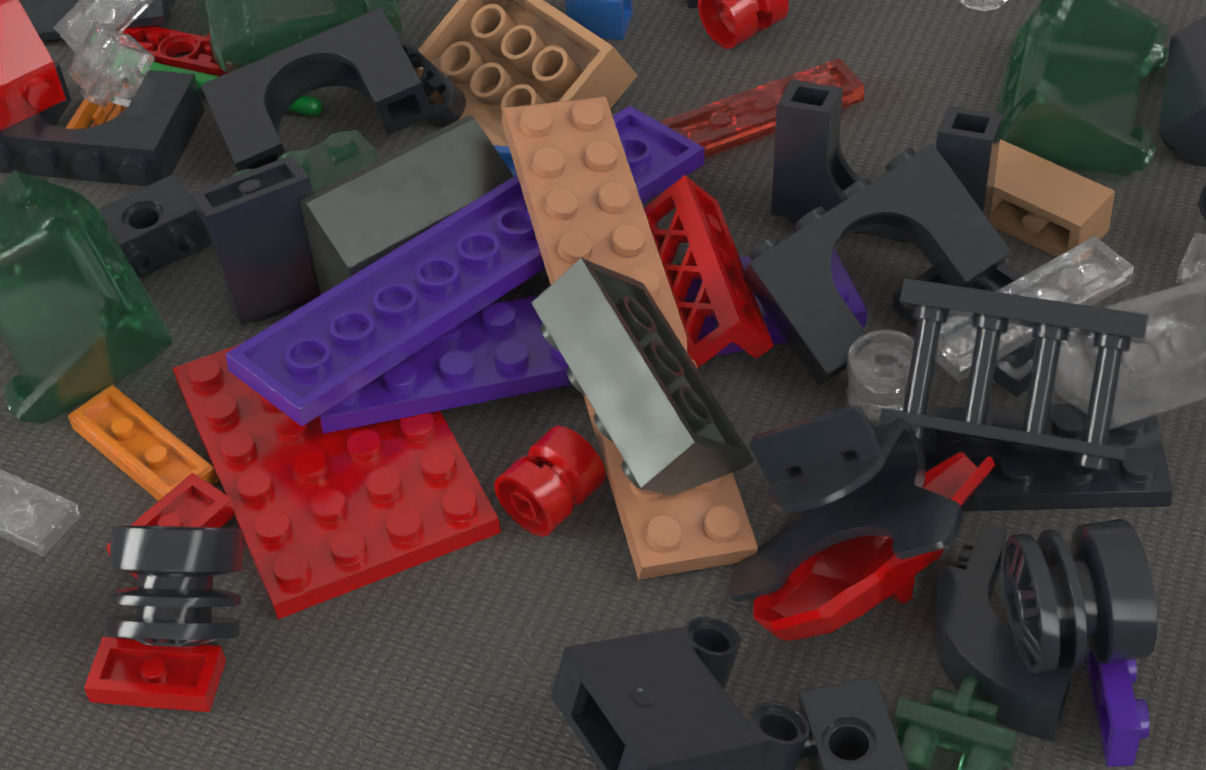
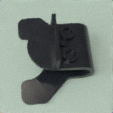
M852 405L756 434L750 441V447L770 484L768 498L773 508L781 512H805L799 519L759 547L756 554L744 558L737 565L728 587V593L734 601H743L773 593L779 590L786 583L792 572L807 559L830 546L857 537L881 535L893 539L892 550L898 559H906L942 549L956 538L964 514L958 502L922 488L925 480V463L922 449L914 430L903 418L899 417L873 425L872 422L868 421L864 410L860 406Z

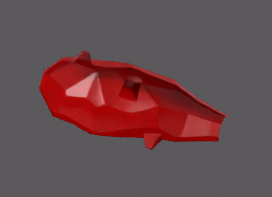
M959 452L927 471L922 488L952 499L962 507L988 476L995 464L991 457H987L977 468L963 452ZM862 536L840 542L820 551L803 562L792 572L786 583L779 590L757 597L754 600L753 617L756 622L776 638L785 641L832 633L859 618L888 597L902 604L908 602L913 597L915 575L942 557L945 547L914 557L898 559L892 550L893 539L886 536Z

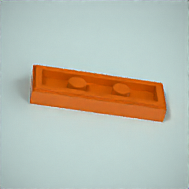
M113 384L68 415L71 426L77 433L158 501L191 473H194L211 485L218 481L212 465Z

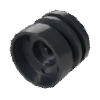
M1116 519L1078 525L1072 533L1070 549L1060 532L1053 529L1042 531L1037 538V542L1033 536L1026 533L1012 535L1005 543L1003 556L1005 608L1020 656L1031 673L1034 675L1052 673L1057 668L1058 661L1067 670L1078 669L1084 663L1087 644L1096 660L1103 664L1143 659L1154 652L1157 639V605L1154 584L1147 556L1139 536L1128 521Z
M111 526L110 568L138 574L136 587L121 588L108 592L109 603L136 606V614L107 617V634L127 637L139 641L141 644L153 646H201L218 639L238 637L240 633V620L212 616V607L241 605V595L213 588V576L242 571L244 530L182 526Z

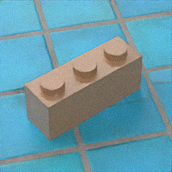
M1000 139L990 223L994 228L1076 266L1109 231L1115 191Z

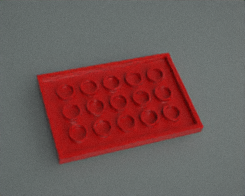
M239 345L172 368L179 390L209 460L215 469L223 493L233 499L234 507L232 510L238 528L244 530V542L277 619L501 533L499 518L441 411L323 433L319 416L304 426L299 425L228 370L226 353Z

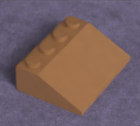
M458 0L418 49L422 55L464 93L466 106L458 120L468 115L474 117L491 143L498 146H509L502 125L503 108L606 97L611 109L638 76L612 45L544 0ZM423 67L415 69L419 79L423 74ZM436 90L429 96L439 106L445 101V98Z

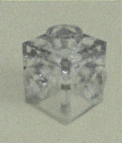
M93 23L81 47L75 53L67 74L82 87L80 93L89 101L104 107L109 102L128 107L155 57L132 36Z

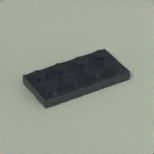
M1154 401L1114 403L1107 445L1126 448L1124 461H1111L1109 471L1073 466L1074 454L929 430L928 441L920 440L925 473L959 452H963L977 468L987 457L993 459L995 466L961 507L962 512L1170 506L1173 489ZM1089 403L1051 404L1046 435L1083 441ZM1026 405L989 406L986 425L1022 431ZM964 407L927 408L926 415L962 421Z

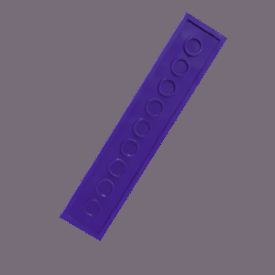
M628 106L613 115L642 205L672 186L684 175L687 176L704 165L705 148L632 106ZM518 175L227 352L228 370L299 425L304 426L545 269Z
M833 248L831 273L834 285L861 326L866 327L867 309ZM749 256L740 257L745 271L749 262L752 261ZM702 279L692 280L685 302H695L703 282ZM755 295L773 344L788 342ZM538 296L493 303L319 415L323 433L572 385L566 373L569 366L561 352L551 346L541 333L540 326L543 322L532 305V302ZM706 316L698 336L699 341L719 327L716 317ZM731 342L715 356L745 350Z

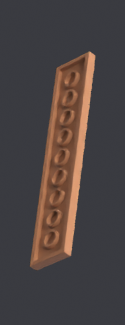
M598 97L503 108V129L550 286L580 258L644 283L687 352V336L607 98ZM583 395L638 580L740 563L744 558L757 553L758 546L733 473L674 496L637 488L622 470L621 462L624 459L616 445L607 439L597 428L593 419L596 412L587 396Z

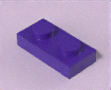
M1087 644L1085 664L1107 767L1134 766L1139 740L1148 738L1150 728L1145 699H1135L1132 687L1137 677L1136 660L1103 664L1096 660Z

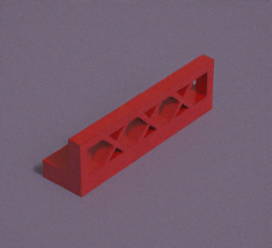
M684 175L647 205L644 211L687 336V353L691 360H695L697 368H699L731 342H734L751 356L758 359L774 347L755 295L743 278L745 270L720 205L715 198ZM676 207V212L669 229H660L657 222ZM680 243H689L682 264L672 265ZM702 279L703 282L695 302H685L692 280ZM706 316L716 317L719 327L699 341L698 336Z

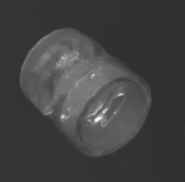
M872 331L859 337L850 347L846 407L852 405L860 406L864 410L868 421L872 422L873 425L883 422L880 420L882 408L897 411L903 410L914 346V339L899 331Z

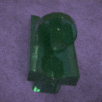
M965 676L958 693L935 687L930 702L931 706L906 698H899L894 718L898 732L897 738L909 770H932L939 746L963 753L958 770H1003L1004 766L1013 768L1018 747L1015 746L1017 732L992 725L996 722L1000 706L977 699L979 679Z

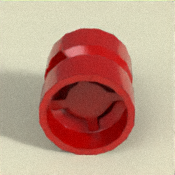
M788 0L698 1L699 16L707 34L716 44L726 49L735 47L754 36L757 31L761 32L785 19L789 11Z
M559 425L547 431L530 447L527 453L528 457L518 458L496 478L494 483L496 496L507 514L520 527L540 537L550 535L571 515L574 509L573 505L576 506L585 502L606 479L604 464L592 445L577 432Z

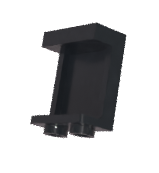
M292 155L190 194L196 213L205 224L227 290L224 292L226 303L241 325L250 321L267 319L275 311L300 301L314 300L322 295L318 285L300 204L301 199L313 194L314 191L310 177Z

